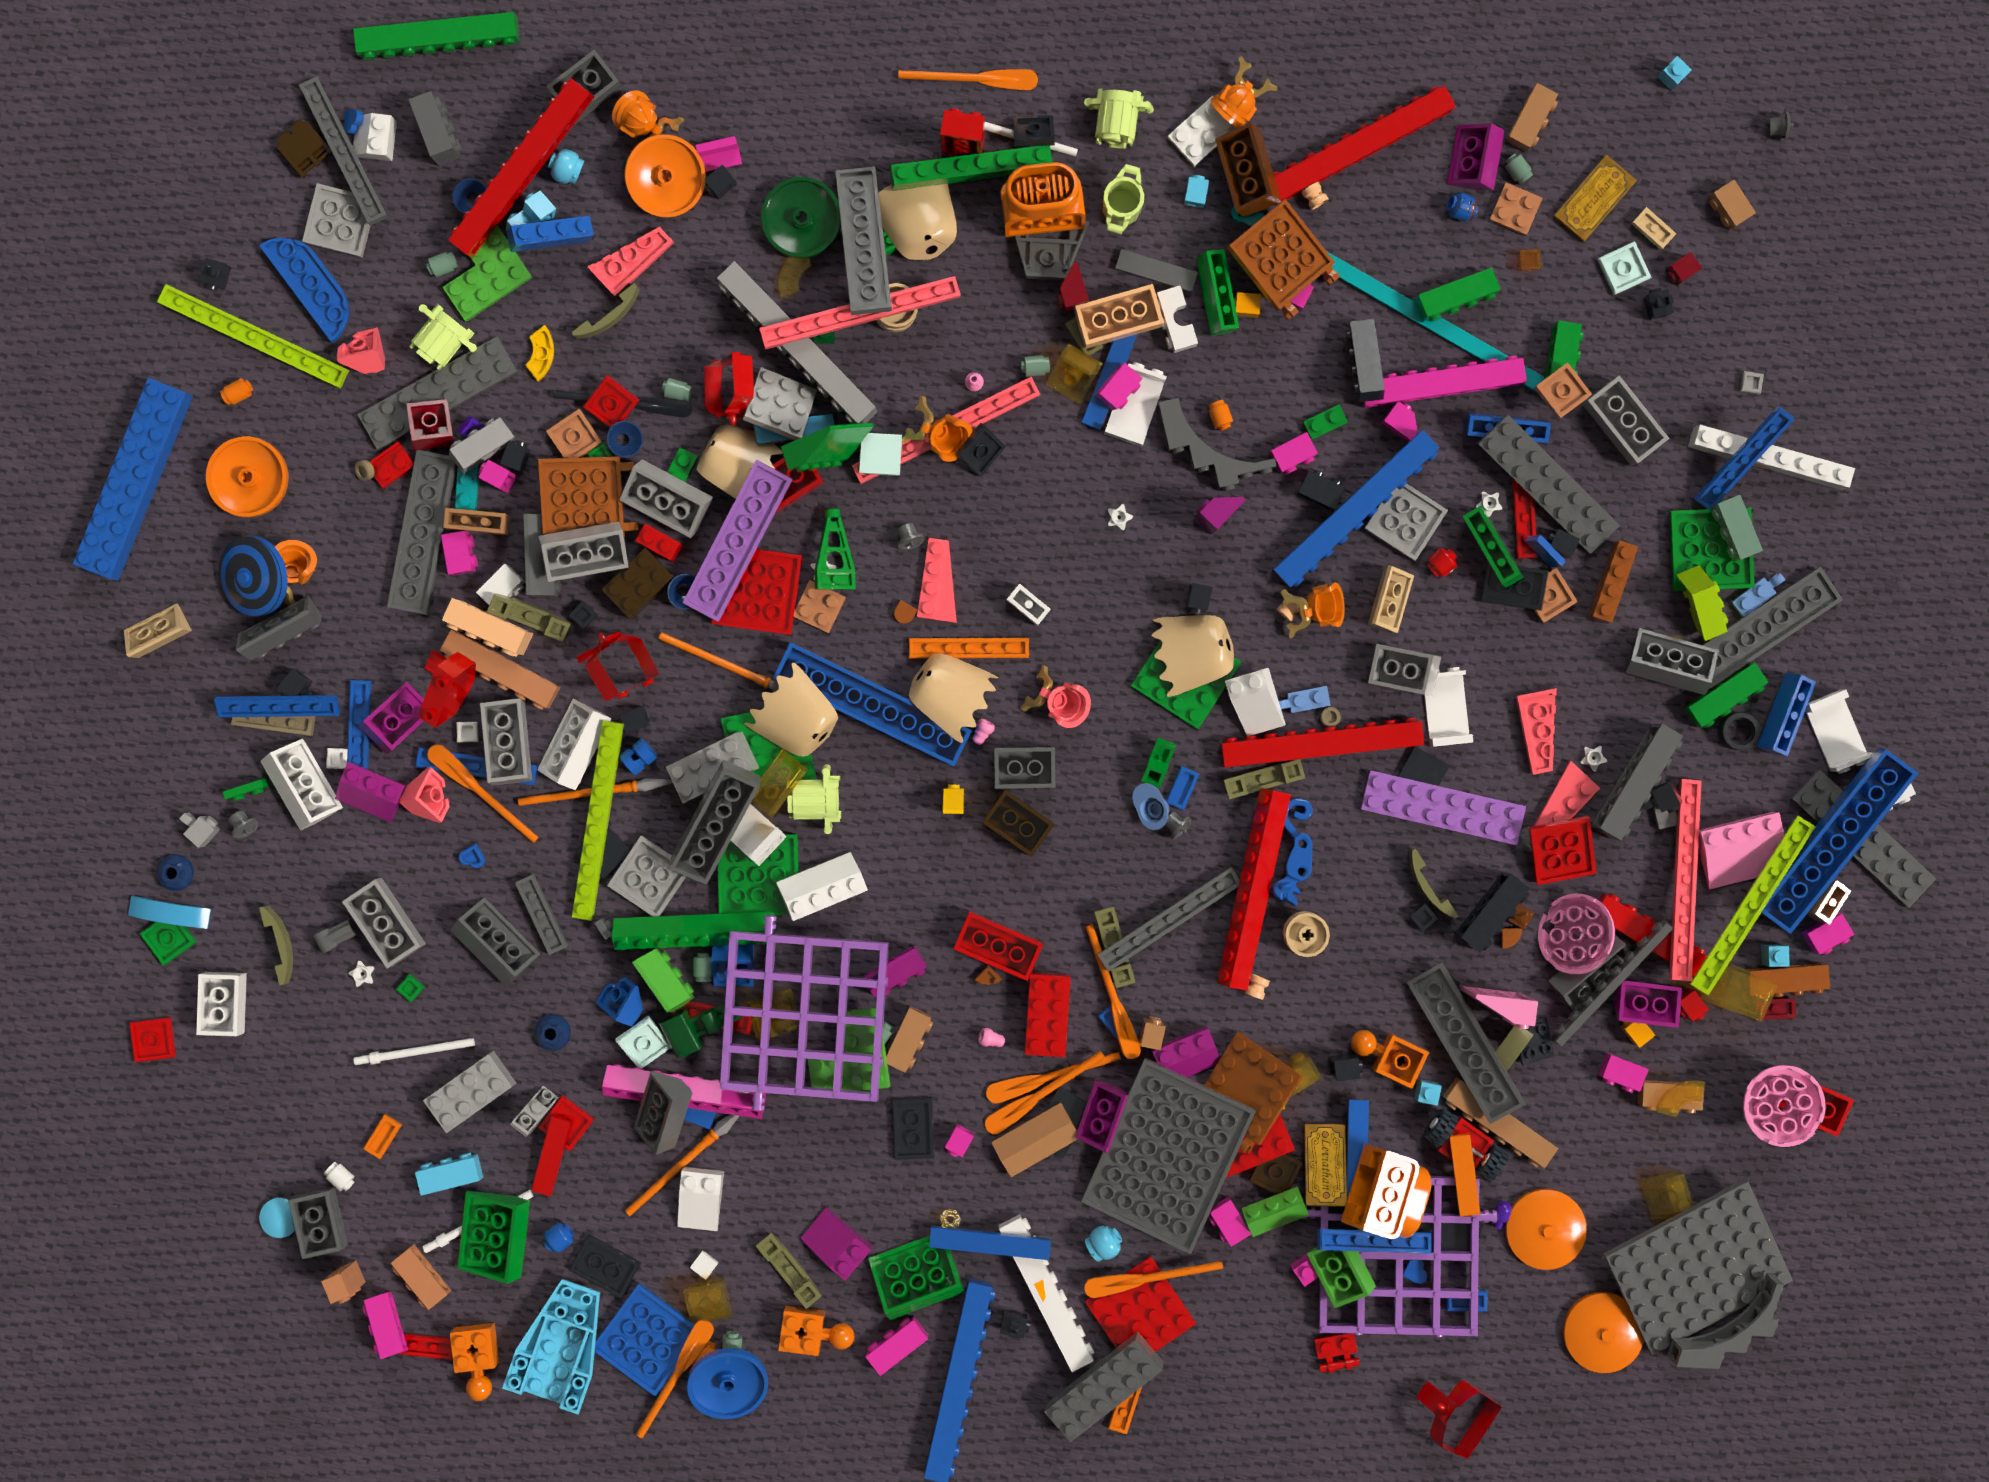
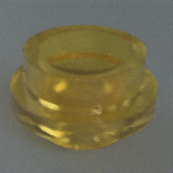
M952 1209L945 1210L940 1217L941 1225L943 1227L957 1228L960 1223L959 1214ZM952 1217L953 1223H948L946 1218Z

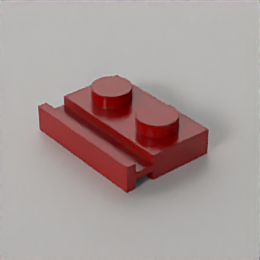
M399 441L370 461L374 468V477L383 489L414 467V461Z

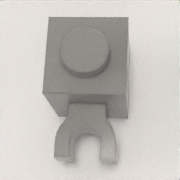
M188 812L179 818L189 826L184 835L198 848L205 847L220 831V828L216 826L218 824L217 821L211 816H200L196 819Z

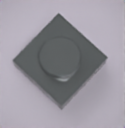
M604 917L595 922L605 940L612 936L613 923L609 919L606 920Z

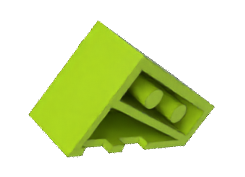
M1700 565L1677 574L1678 580L1686 588L1683 594L1685 598L1688 597L1691 606L1689 610L1701 637L1707 641L1728 632L1726 627L1728 619L1726 614L1722 612L1724 604L1717 594L1720 592L1717 582H1712Z

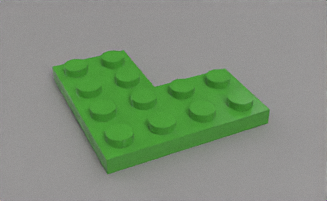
M497 226L473 258L471 257L475 266L445 285L443 289L467 322L533 277L517 253L510 251L507 238L499 226Z
M876 1007L847 1010L846 1015L876 1017ZM846 1024L844 1052L873 1054L875 1026ZM884 1037L882 1038L881 1057H883V1065L880 1068L879 1089L890 1087ZM808 1059L811 1086L833 1089L835 1061ZM843 1061L841 1090H871L873 1064Z

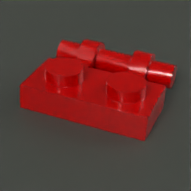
M1338 1333L1314 1338L1317 1358H1326V1363L1319 1365L1321 1373L1327 1371L1333 1373L1335 1370L1344 1368L1350 1370L1354 1366H1360L1359 1358L1351 1359L1350 1353L1358 1352L1355 1335L1352 1333ZM1344 1356V1360L1333 1362L1332 1357Z

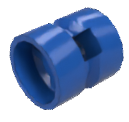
M642 738L632 745V750L627 749L619 756L625 766L635 776L645 769V764L650 765L658 758L656 753Z

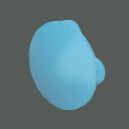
M274 1198L262 1207L259 1221L262 1229L268 1235L275 1238H283L295 1231L288 1199Z

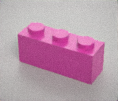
M392 1292L364 1300L363 1311L365 1316L369 1317L370 1325H368L370 1335L375 1338L374 1350L376 1355L380 1356V1359H384L407 1351V1343Z
M915 1316L910 1319L906 1317L898 1324L900 1327L895 1331L891 1329L883 1335L884 1339L879 1343L875 1341L868 1346L866 1358L880 1376L928 1340V1333Z

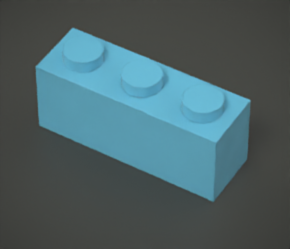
M470 1152L460 1155V1159L452 1160L451 1157L442 1159L440 1164L433 1165L432 1162L420 1165L421 1169L415 1172L420 1195L480 1181L483 1178L478 1154L471 1155Z

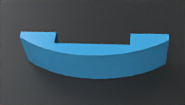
M131 896L128 916L173 925L207 929L211 909Z

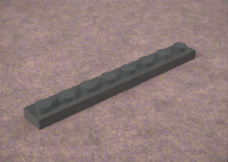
M314 77L300 84L299 86L369 226L388 218L319 78Z
M1232 867L1227 868L1097 954L1107 971H1111L1237 888L1240 879Z
M1664 919L1661 922L1658 921L1651 928L1652 932L1647 937L1644 936L1637 943L1638 947L1633 952L1630 951L1623 958L1624 962L1619 967L1615 966L1609 973L1610 977L1606 981L1603 980L1597 985V991L1592 996L1588 995L1583 1000L1581 1008L1578 1011L1574 1010L1569 1015V1020L1565 1025L1561 1024L1555 1030L1554 1039L1558 1044L1563 1046L1673 929L1670 924Z

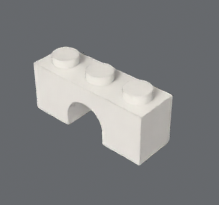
M1181 286L1157 292L1156 297L1164 321L1162 329H1166L1168 337H1166L1168 348L1172 349L1173 353L1196 347L1198 341L1193 325L1180 326L1174 321L1173 317L1176 311L1184 309L1186 306Z

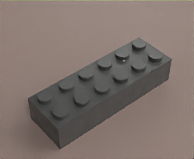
M1662 723L1650 725L1591 825L1593 829L1610 839L1622 840V838L1625 839L1631 830L1629 828L1631 823L1636 821L1641 814V806L1643 803L1646 804L1651 797L1650 791L1653 786L1658 785L1662 778L1660 774L1663 769H1667L1672 761L1670 757L1674 751H1678L1681 747L1683 735Z
M726 760L721 762L670 858V870L707 885L760 787V775Z
M1137 1331L1049 1400L1044 1412L1064 1436L1072 1442L1158 1375L1163 1369L1164 1361Z

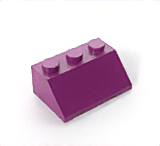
M1492 123L1458 125L1447 184L1473 190H1494L1504 130Z
M1243 497L1213 498L1211 501L1207 499L1195 511L1198 514L1195 519L1213 534L1243 504L1245 499Z
M348 762L340 779L335 799L392 822L400 805L399 800L407 785L353 762Z
M916 945L887 961L888 986L886 987L885 996L891 992L890 988L896 985L899 988L908 983L907 979L914 975L917 978L926 972L924 969L927 968V964ZM879 966L864 974L862 978L878 979ZM867 987L873 996L876 997L877 988Z
M1623 981L1614 991L1617 1021L1679 1028L1682 987Z
M1207 1026L1163 1043L1161 1050L1151 1048L1158 1064L1186 1077L1216 1066L1220 1060Z
M1095 1081L1075 1138L1108 1153L1128 1097L1127 1093L1110 1083Z

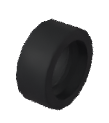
M1731 713L1720 722L1718 735L1722 744L1727 748L1747 750L1758 741L1760 726L1757 720L1750 714ZM1735 720H1743L1750 727V736L1743 743H1735L1728 736V727Z

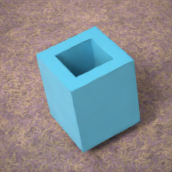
M1677 56L1657 77L1672 90L1691 69Z
M1200 175L1189 177L1184 205L1204 208L1209 180H1205V177Z
M1783 944L1761 945L1762 965L1768 967L1789 966V946Z
M1418 1079L1414 1099L1418 1102L1438 1106L1442 1086L1437 1082Z

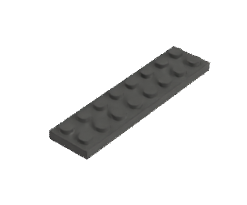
M875 167L835 170L851 315L892 311Z
M497 336L477 347L475 352L470 351L440 370L432 372L357 415L377 450H380L410 433L407 403L447 399L450 411L518 373Z
M1508 414L1478 442L1569 534L1580 538L1579 543L1590 554L1620 526Z
M422 450L416 451L388 598V608L425 615L429 613L442 545L441 535L444 534L445 529L443 528L445 508H449L457 466L448 455Z
M1821 567L1816 568L1756 610L1727 628L1728 632L1702 644V646L1719 650L1709 689L1843 600Z
M1817 769L1790 799L1818 824L1843 791L1820 769ZM1879 824L1852 856L1906 908H1910L1936 880L1926 868Z
M1443 962L1408 981L1407 984L1488 1122L1491 1124L1525 1106L1524 1099Z

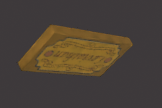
M1606 155L1553 217L1584 243L1637 180Z
M1305 1124L1306 1206L1345 1207L1347 1203L1345 1125Z

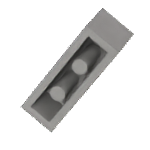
M501 418L489 420L485 423L484 428L479 431L476 429L467 435V439L462 442L458 440L450 446L449 455L463 474L506 448L508 441L514 442L513 434Z

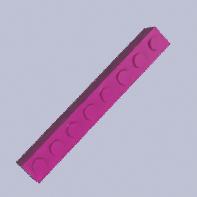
M1509 356L1505 358V361L1497 362V359L1485 360V364L1477 365V362L1465 363V367L1457 368V365L1445 366V370L1437 371V368L1425 369V373L1417 374V371L1405 372L1404 376L1398 377L1396 373L1388 374L1383 379L1385 388L1384 399L1363 402V406L1368 408L1395 404L1398 401L1400 403L1523 385L1527 382L1524 359H1517V356Z
M617 1064L613 1066L607 1065L602 1085L603 1095L642 1101L651 1071H644L637 1067L633 1069L624 1068ZM677 1073L672 1075L665 1074L682 1079L690 1087L692 1097L688 1108L762 1119L764 1110H752V1104H754L752 1097L755 1096V1092L720 1089V1080L717 1079L711 1081L697 1076L691 1078Z

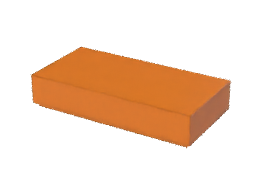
M385 1114L363 1149L381 1159L402 1124Z

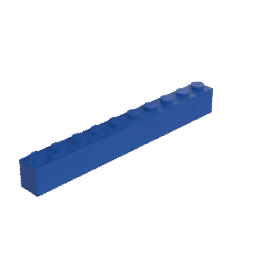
M1421 430L1287 555L1273 571L1289 587L1293 585L1297 587L1304 580L1302 576L1307 571L1312 573L1319 566L1317 562L1322 557L1327 559L1334 552L1332 548L1337 543L1339 546L1342 545L1349 538L1347 534L1351 530L1357 531L1363 525L1362 520L1366 516L1372 517L1378 511L1376 507L1381 502L1384 504L1393 497L1391 493L1396 488L1399 490L1408 483L1406 479L1411 474L1413 476L1418 474L1423 469L1421 465L1426 460L1430 462L1438 455L1436 451L1440 447L1424 430Z
M969 1278L924 1479L948 1482L949 1477L953 1478L955 1465H952L953 1458L958 1457L960 1446H957L958 1438L962 1439L964 1426H961L962 1419L967 1418L969 1407H966L967 1399L971 1400L973 1387H970L971 1379H976L978 1368L974 1366L976 1360L980 1361L982 1348H979L980 1340H985L987 1329L983 1327L985 1321L989 1322L991 1309H988L989 1301L993 1302L996 1290L992 1289L993 1283Z

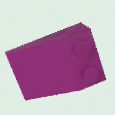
M406 682L358 726L387 755L423 722L417 716L424 699Z
M827 1207L801 1237L802 1241L844 1281L847 1280L872 1248L868 1241Z

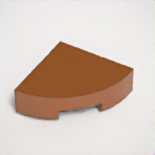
M1503 928L1501 931V948L1506 949L1515 945L1522 935V928Z
M987 965L974 980L980 984L992 985L1000 982L1002 978Z

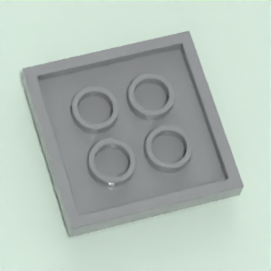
M317 183L302 242L363 258L370 226L353 192Z
M761 367L754 384V398L747 406L743 420L790 439L798 440L803 436L817 389Z
M1406 484L1400 490L1396 488L1391 493L1393 497L1385 504L1383 502L1380 503L1377 508L1378 511L1370 518L1364 529L1411 560L1416 561L1448 510Z
M640 836L607 886L653 917H658L662 914L687 876L670 870V858L672 855L644 836Z

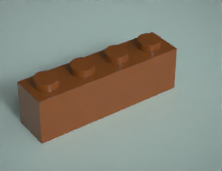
M1620 540L1613 542L1587 618L1604 624L1613 622L1638 546Z
M1824 963L1742 970L1744 994L1750 995L1754 999L1764 998V994H1771V997L1784 996L1783 993L1791 992V995H1803V991L1823 993V989H1830L1829 966Z

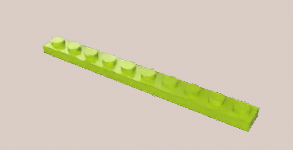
M165 284L157 301L172 310L340 389L349 370L167 284Z
M602 721L573 906V918L592 921L594 918L624 723Z
M1799 816L1795 817L1689 985L1706 996L1710 994L1813 832L1814 825Z

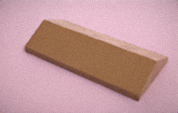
M1060 1102L991 1143L1010 1176L1013 1177L1078 1140L1075 1138L1077 1129Z

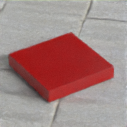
M606 375L583 407L608 427H611L619 421H624L639 402V399L610 376Z
M171 1017L129 1023L134 1063L176 1057Z
M562 1095L538 1128L547 1134L552 1115L572 1120L565 1149L570 1152L594 1121V1118Z

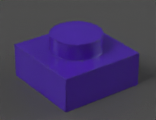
M469 415L458 429V432L468 438L467 435L476 429L479 431L485 426Z

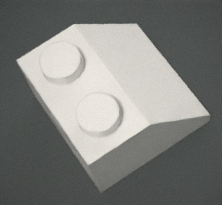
M375 113L363 115V121L358 126L353 141V148L358 157L392 161L397 121L391 115Z

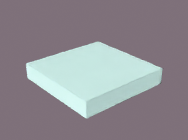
M1635 242L1597 259L1613 295L1652 278Z
M868 433L861 442L859 473L900 476L902 435Z
M649 1016L616 1038L619 1046L634 1064L641 1069L671 1048L665 1035Z

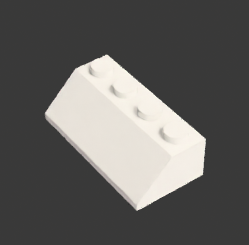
M572 699L537 770L556 783L576 790L599 746L602 721H611V718Z
M303 739L269 753L260 761L300 831L343 808L341 803L335 799L334 791Z
M851 852L776 882L792 921L868 890Z

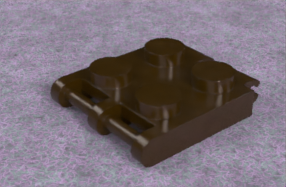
M299 119L289 127L293 132L291 135L288 131H284L276 138V141L279 143L277 146L279 151L304 179L306 173L315 166L318 167L320 165L319 162L329 154L332 155L333 152L308 121L304 123Z

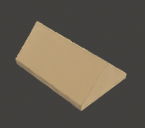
M1390 565L1384 567L1368 625L1398 633L1414 575Z
M175 604L125 629L126 655L132 658H140L191 632L192 630L179 605Z

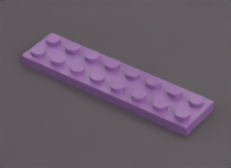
M759 460L755 461L683 601L684 604L718 622L720 621L793 480L791 477Z
M1369 770L1360 809L1517 845L1526 806Z

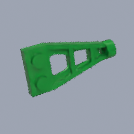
M824 510V526L815 565V590H855V567L840 517V510ZM830 532H836L839 535L840 547L828 546ZM830 552L840 554L843 562L842 569L827 568L826 562Z

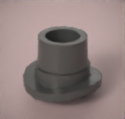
M1785 111V116L1770 118V136L1781 135L1785 136V140H1788L1790 127H1794V123H1791L1789 111Z
M908 523L898 528L900 541L897 543L899 549L910 550L923 543L924 535L917 533L914 524Z
M244 811L236 812L229 818V822L233 827L231 835L234 838L247 837L258 828V821L255 818H248Z
M1172 812L1165 824L1173 834L1171 839L1174 840L1183 833L1186 834L1192 820L1188 816L1183 818L1176 812Z

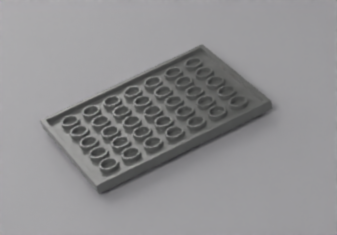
M1145 1058L1127 1097L1108 1153L1103 1152L1081 1202L1191 1254L1256 1109Z
M1746 1179L1733 1184L1603 1253L1651 1355L1669 1347L1673 1338H1686L1752 1303L1761 1291L1766 1273H1774L1784 1285L1793 1281L1751 1186Z

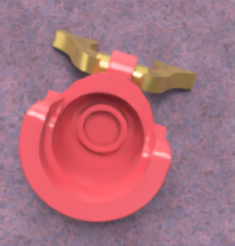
M1042 665L1040 673L1036 678L1041 681L1044 680V685L1035 700L1029 696L1026 697L1021 710L1026 712L1031 707H1040L1044 704L1045 699H1048L1049 717L1065 728H1073L1080 725L1088 716L1091 707L1088 691L1080 685H1071L1064 682L1063 686H1057L1051 692L1050 689L1053 686V681L1048 675V667Z

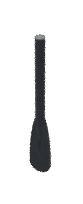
M558 390L553 392V398L587 402L592 395ZM638 398L639 402L634 407L647 412L683 418L690 416L692 412V406L689 402L669 398Z

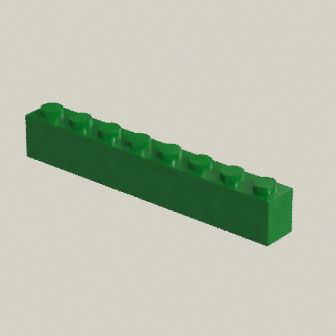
M514 12L353 29L356 53L364 60H374L376 56L393 58L396 54L413 56L415 52L433 54L435 50L453 52L455 48L472 50L475 46L492 48L495 44L511 46L515 42H520L518 19Z
M1033 146L891 165L889 175L892 191L1010 176L1019 167L1051 163L1053 161L1050 146Z
M774 912L614 918L612 941L615 950L729 945L731 931L765 933V928H763V924L766 922L764 915L775 916ZM738 940V945L767 944V942Z

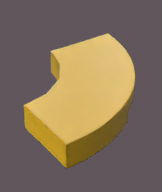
M545 325L529 336L532 342L533 353L526 367L538 382L549 371L554 357L553 339Z

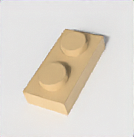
M1647 207L1631 223L1660 250L1676 235L1670 227Z

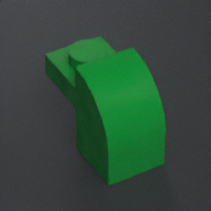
M1157 738L1142 775V782L1152 784L1158 788L1161 787L1176 744Z

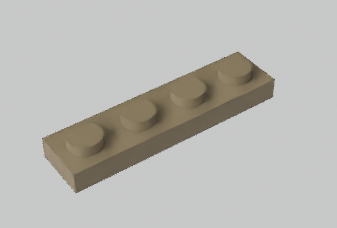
M316 716L232 717L231 725L313 736Z

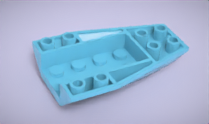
M562 1279L516 1348L502 1389L520 1395L525 1391L560 1403L561 1409L579 1414L593 1375L600 1291Z

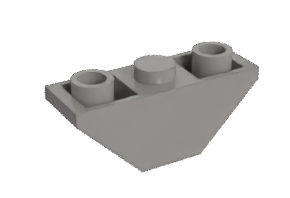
M542 1086L510 1125L527 1137L542 1121L559 1097Z

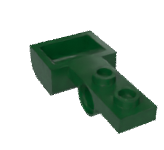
M735 999L734 1006H739ZM725 1003L693 1017L690 1016L686 1008L658 1022L677 1059L700 1050L705 1044L701 1037L702 1035L715 1033L724 1027ZM734 1015L733 1022L742 1019L743 1016Z

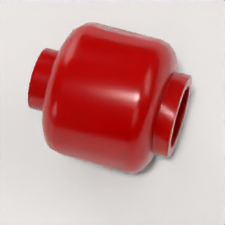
M1439 548L1428 557L1429 564L1427 567L1436 577H1446L1457 567L1455 559L1458 557L1451 549L1446 551L1444 548Z

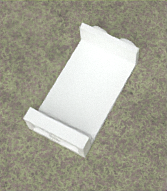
M1133 362V365L1129 363L1128 366L1143 378L1139 383L1141 386L1134 394L1131 393L1127 397L1128 402L1121 410L1118 408L1112 411L1104 434L1142 447L1167 376H1164L1160 370L1152 369L1150 371L1144 369V365Z
M1459 667L1447 668L1445 673H1440L1438 669L1433 697L1424 695L1430 747L1473 742V734H1469L1463 675L1466 674V670L1460 671Z
M1846 689L1835 691L1809 702L1805 710L1830 771L1838 772V774L1849 771L1850 766L1854 764L1857 766L1865 764L1873 755V752H1866L1845 702V698L1849 697Z
M750 804L731 841L760 866L786 836Z

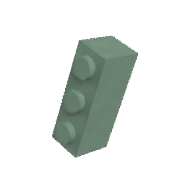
M1741 495L1712 505V515L1719 522L1721 527L1719 530L1720 535L1726 540L1728 545L1727 552L1734 561L1763 551Z

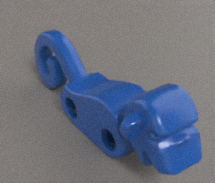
M1299 798L1290 800L1288 811L1294 806H1301L1305 809L1304 813L1295 811L1293 813L1295 819L1303 821L1312 815L1313 808L1307 800ZM1287 811L1284 828L1292 836L1293 847L1284 866L1285 878L1273 884L1272 894L1277 900H1284V903H1289L1295 907L1298 901L1293 893L1296 895L1301 894L1300 890L1296 887V883L1308 879L1312 872V841L1308 834L1298 833L1290 823ZM1299 840L1306 842V848L1299 846ZM1299 868H1303L1305 870V876H1300L1298 874Z

